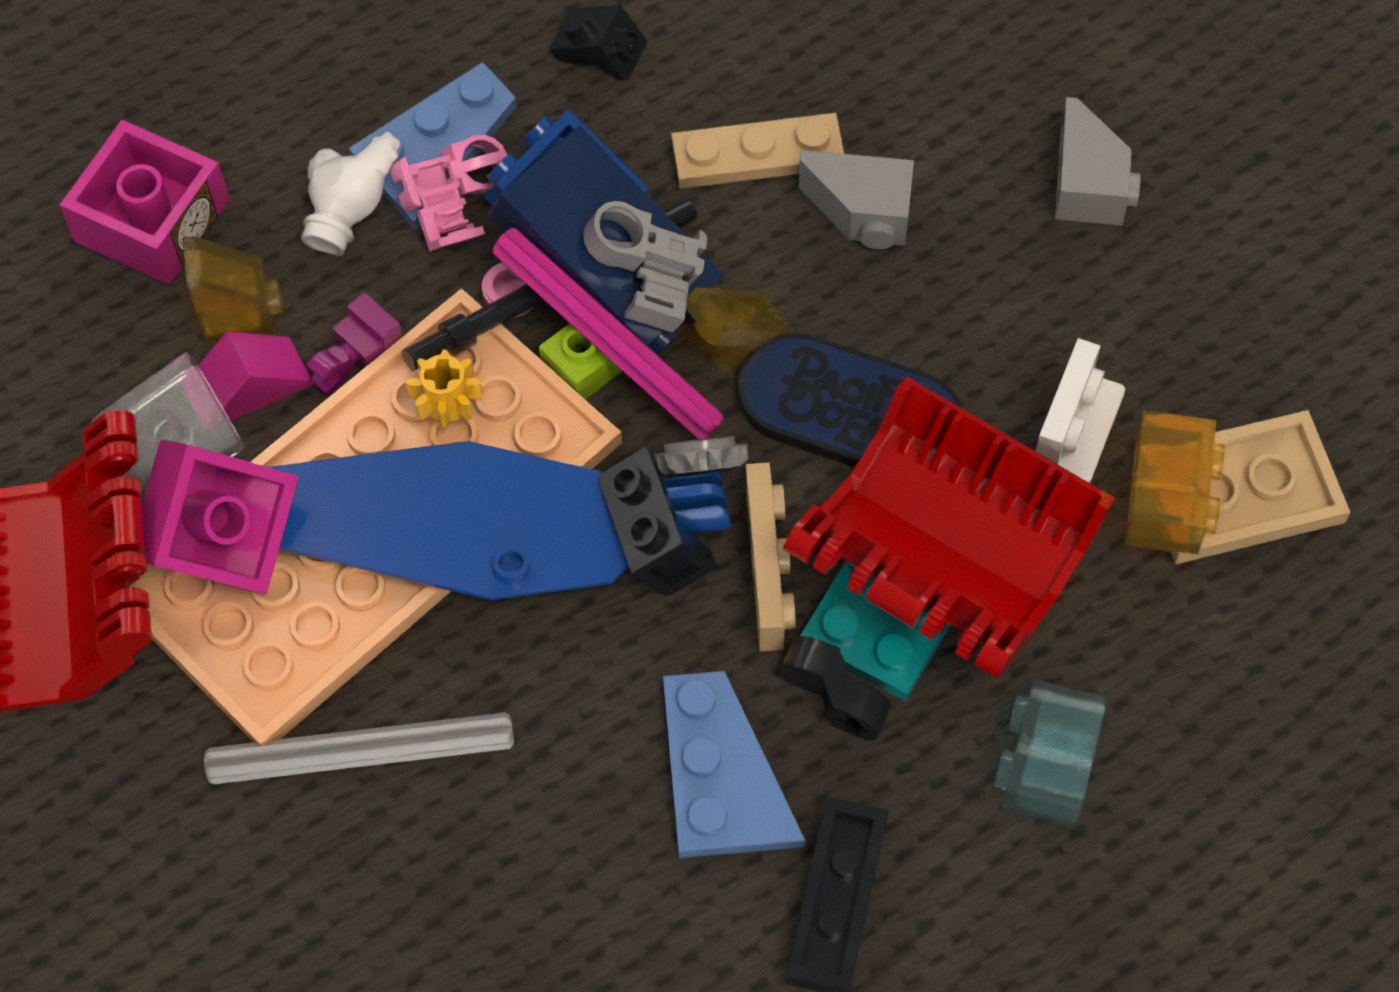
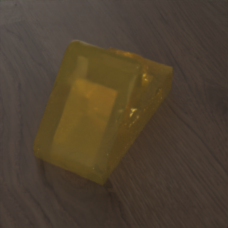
M696 287L687 297L686 309L696 321V330L693 335L725 375L741 366L756 347L773 337L795 333L794 329L763 291Z

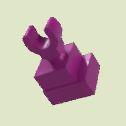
M365 292L347 306L349 315L332 328L336 346L320 351L306 364L315 373L310 381L325 395L332 393L341 385L346 375L351 372L353 364L360 370H363L402 338L400 323Z

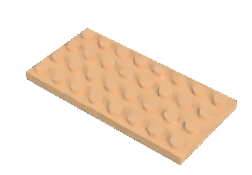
M461 288L251 462L271 467L471 441L593 469L622 444V434L618 428L502 324L478 336L476 345L457 355L448 352L450 356L455 357L460 362L470 358L474 369L473 378L481 380L483 397L469 399L473 417L470 420L461 417L456 421L449 422L447 428H442L440 421L433 419L430 415L420 420L416 413V400L409 398L406 380L420 378L419 369L415 371L409 369L403 359L402 350L438 332V325L459 313L466 317L483 308ZM280 549L267 594L147 563V572H144V575H140V578L130 585V588H141V590L149 592L150 609L147 610L151 615L152 640L252 742H256L261 746L269 741L282 739L451 592L450 590Z

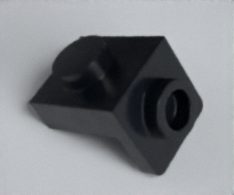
M621 5L570 8L568 14L562 20L561 27L549 50L557 60L565 63L602 61L616 80L627 81L646 46V38Z

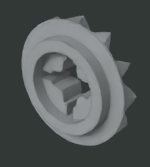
M735 436L708 438L702 441L698 439L664 444V452L654 454L660 472L664 474L741 466L748 460V444H736Z

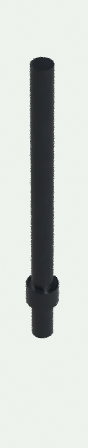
M687 199L663 211L679 228L697 219L696 209ZM526 284L466 317L459 313L438 325V332L402 350L403 359L409 369L415 371L419 369L417 364L419 358L427 361L433 356L440 355L442 350H447L451 354L457 355L476 345L478 336L538 305L544 300Z

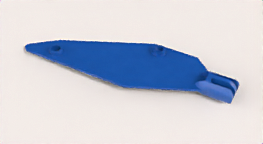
M471 441L269 467L299 476L279 547L280 550L491 601L613 584L629 568L599 483V476L603 473L602 471ZM720 471L663 478L682 529L692 535L728 530L731 527L729 512L726 509V495L722 489L723 481Z

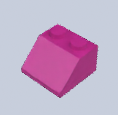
M160 439L142 504L146 548L143 556H146V563L267 594L299 476L192 445Z

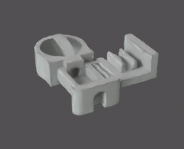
M612 201L603 204L587 222L583 231L584 243L588 252L597 261L606 266L620 267L635 272L642 264V267L637 270L636 276L643 279L640 286L642 291H637L634 294L633 302L626 308L624 318L673 333L685 319L688 289L703 272L704 260L699 258V256L706 249V234L700 230L694 238H689L652 225L651 213L636 209L625 202ZM610 220L622 225L628 231L632 242H619L605 238L600 229V221Z

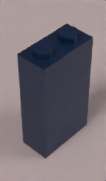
M579 125L500 192L487 216L503 233L511 228H516L651 350L659 355L679 336V333L676 330L672 333L624 318L625 310L633 302L634 294L637 291H642L640 286L643 279L636 277L637 270L642 267V264L635 272L602 264L588 252L584 243L583 231L587 222L603 204L619 201L625 202L636 209L651 213L652 225L686 237L688 236ZM610 220L600 221V229L605 238L619 242H632L628 231L622 225ZM704 253L699 256V258L704 260L703 272L688 289L685 316L692 323L699 319L717 301V298L711 291L724 276Z

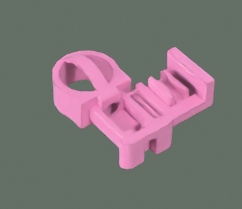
M485 134L473 135L464 141L450 144L441 149L442 157L408 165L405 156L391 165L390 173L393 182L402 181L404 191L398 194L403 209L412 211L422 206V209L416 212L430 252L466 242L485 234L483 226L475 228L473 223L467 224L468 219H464L462 209H464L463 205L466 204L463 196L483 194L493 187L494 184L490 180L485 184L474 181L466 172L492 165L494 169L507 156L504 147L495 138ZM475 146L486 153L485 155L465 161L462 159L464 150L467 147ZM444 169L447 170L449 178L445 176ZM450 232L447 233L448 236L441 238L440 234Z

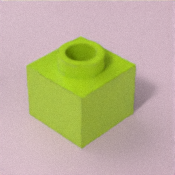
M570 323L539 346L540 359L584 399H587L622 372L619 367ZM583 348L586 349L585 352L578 353V352H579L580 350H582Z

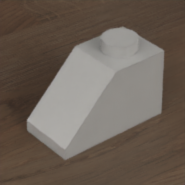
M1066 97L1060 129L1055 219L1123 225L1127 206L1137 207L1140 191V173L1131 172L1132 149L1078 98Z
M801 150L799 189L848 240L861 241L863 245L872 249H886L892 245L905 246L914 160Z

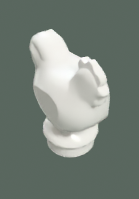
M386 132L380 137H374L371 143L357 155L341 156L332 149H321L310 160L308 165V178L310 179L308 194L315 207V212L308 215L302 222L305 228L301 240L304 244L312 249L336 256L344 254L347 244H350L354 239L351 227L370 215L376 208L382 195L385 176L389 172L392 163L398 158L397 150L400 146V141L391 133Z

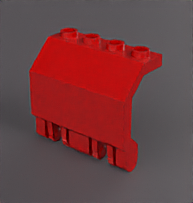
M907 376L897 387L876 435L852 473L820 508L813 505L803 515L788 535L783 550L806 564L819 552L813 568L824 575L830 569H833L840 559L852 565L855 569L849 578L850 581L847 589L861 596L864 590L874 581L866 600L911 628H914L928 611L929 614L920 629V633L931 640L943 630L946 623L962 632L957 642L955 654L968 661L980 644L984 645L974 662V666L998 680L1009 664L1013 663L1054 606L1094 541L1116 498Z
M124 410L108 411L83 429L84 452L47 482L0 488V712L84 700L134 665L135 654L152 642L151 615L147 610L150 609L149 592L141 590V588H130V585L137 581L140 575H144V572H147L146 556H143L146 548L142 500L140 499V481L137 478H132V476H123L132 469L133 465L136 466V462H139L138 446H136V417L131 412Z

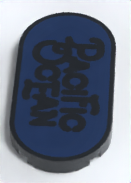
M785 334L764 341L753 349L744 360L738 377L740 405H742V409L747 415V420L759 433L777 442L852 467H856L876 435L897 387L907 376L963 409L956 393L946 383L933 375L807 334Z

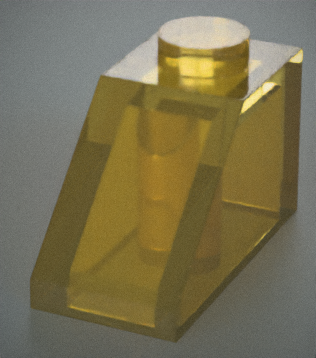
M195 236L182 238L187 287L207 345L216 344L227 331L262 335L276 334L273 315L284 313L279 280H268L262 258Z

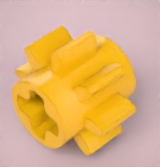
M442 350L440 355L433 356L427 361L419 358L417 364L420 378L406 380L409 398L416 400L417 417L421 420L430 415L433 419L440 421L442 428H447L449 422L456 421L461 417L470 420L473 416L469 399L483 397L481 380L473 378L472 360L467 358L460 362L455 357L450 356L447 350Z

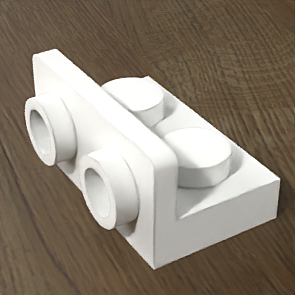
M1078 338L1040 432L1036 452L1091 483L1124 397L1125 387L1122 384L1104 379L1105 371L1095 368L1100 345Z

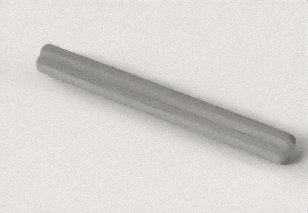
M503 712L269 741L262 746L252 742L210 747L205 750L204 769L209 783L221 784L510 749L514 744L513 724L510 715Z

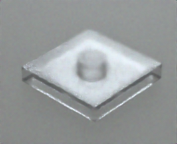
M186 352L91 418L93 422L102 414L113 410H124L135 415L137 429L136 446H138L139 462H136V466L133 465L132 469L123 476H132V478H137L140 481V499L142 504L160 439L192 445L234 457L246 448L196 360Z

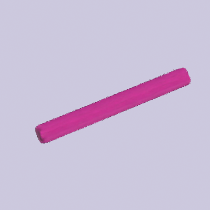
M511 228L499 237L493 248L494 255L689 432L702 441L708 439L717 431L724 420L723 414L516 228Z

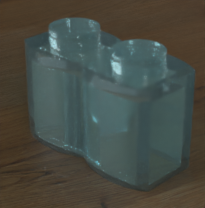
M1035 679L1029 697L1017 695L1008 731L1020 734L1016 753L1003 750L994 787L1006 789L1002 808L1076 827L1087 789L1107 698Z

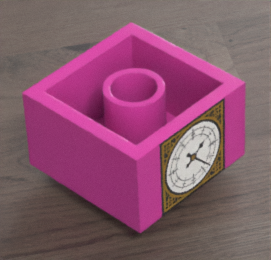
M121 120L62 200L60 208L74 242L170 286L230 199L219 162Z

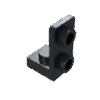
M642 448L600 474L599 483L633 575L668 596L718 568L711 548L680 527L652 452Z

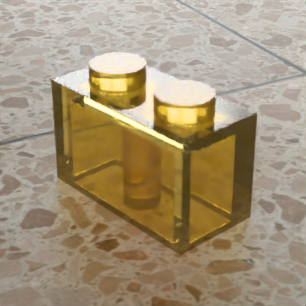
M1143 410L1135 439L1125 545L1198 555L1205 533H1216L1220 512V498L1210 497L1211 480H1220L1225 453V445L1215 443L1216 420Z

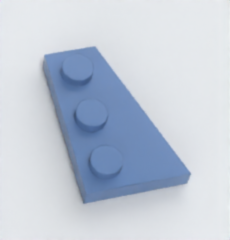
M482 62L348 148L350 156L362 152L374 137H380L384 133L389 132L400 141V146L397 150L398 158L393 163L405 156L408 165L442 157L440 150L450 144L464 141L473 135L485 134L493 137L516 109V97ZM475 146L467 147L464 150L463 161L471 159L477 153L479 154L482 149ZM389 169L384 179L382 194L416 231L421 225L416 211L422 209V206L412 211L403 209L398 194L404 191L402 181L393 182ZM444 169L445 176L449 178L447 170Z
M725 671L663 676L679 858L805 847V839Z

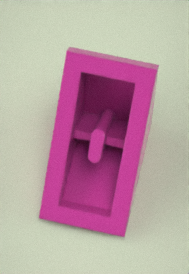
M227 331L183 383V386L206 432L307 388L313 385V383L310 381L311 377L290 337Z

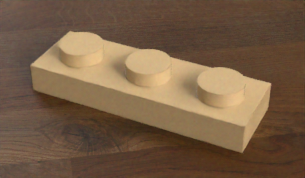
M836 113L671 133L679 189L799 174L801 150L844 154Z
M770 462L746 464L745 490L759 651L784 650L785 630L795 629L796 621L793 593H782L780 575L790 574V554L783 550L787 538L777 539L775 525L776 520H785L783 484L772 485Z

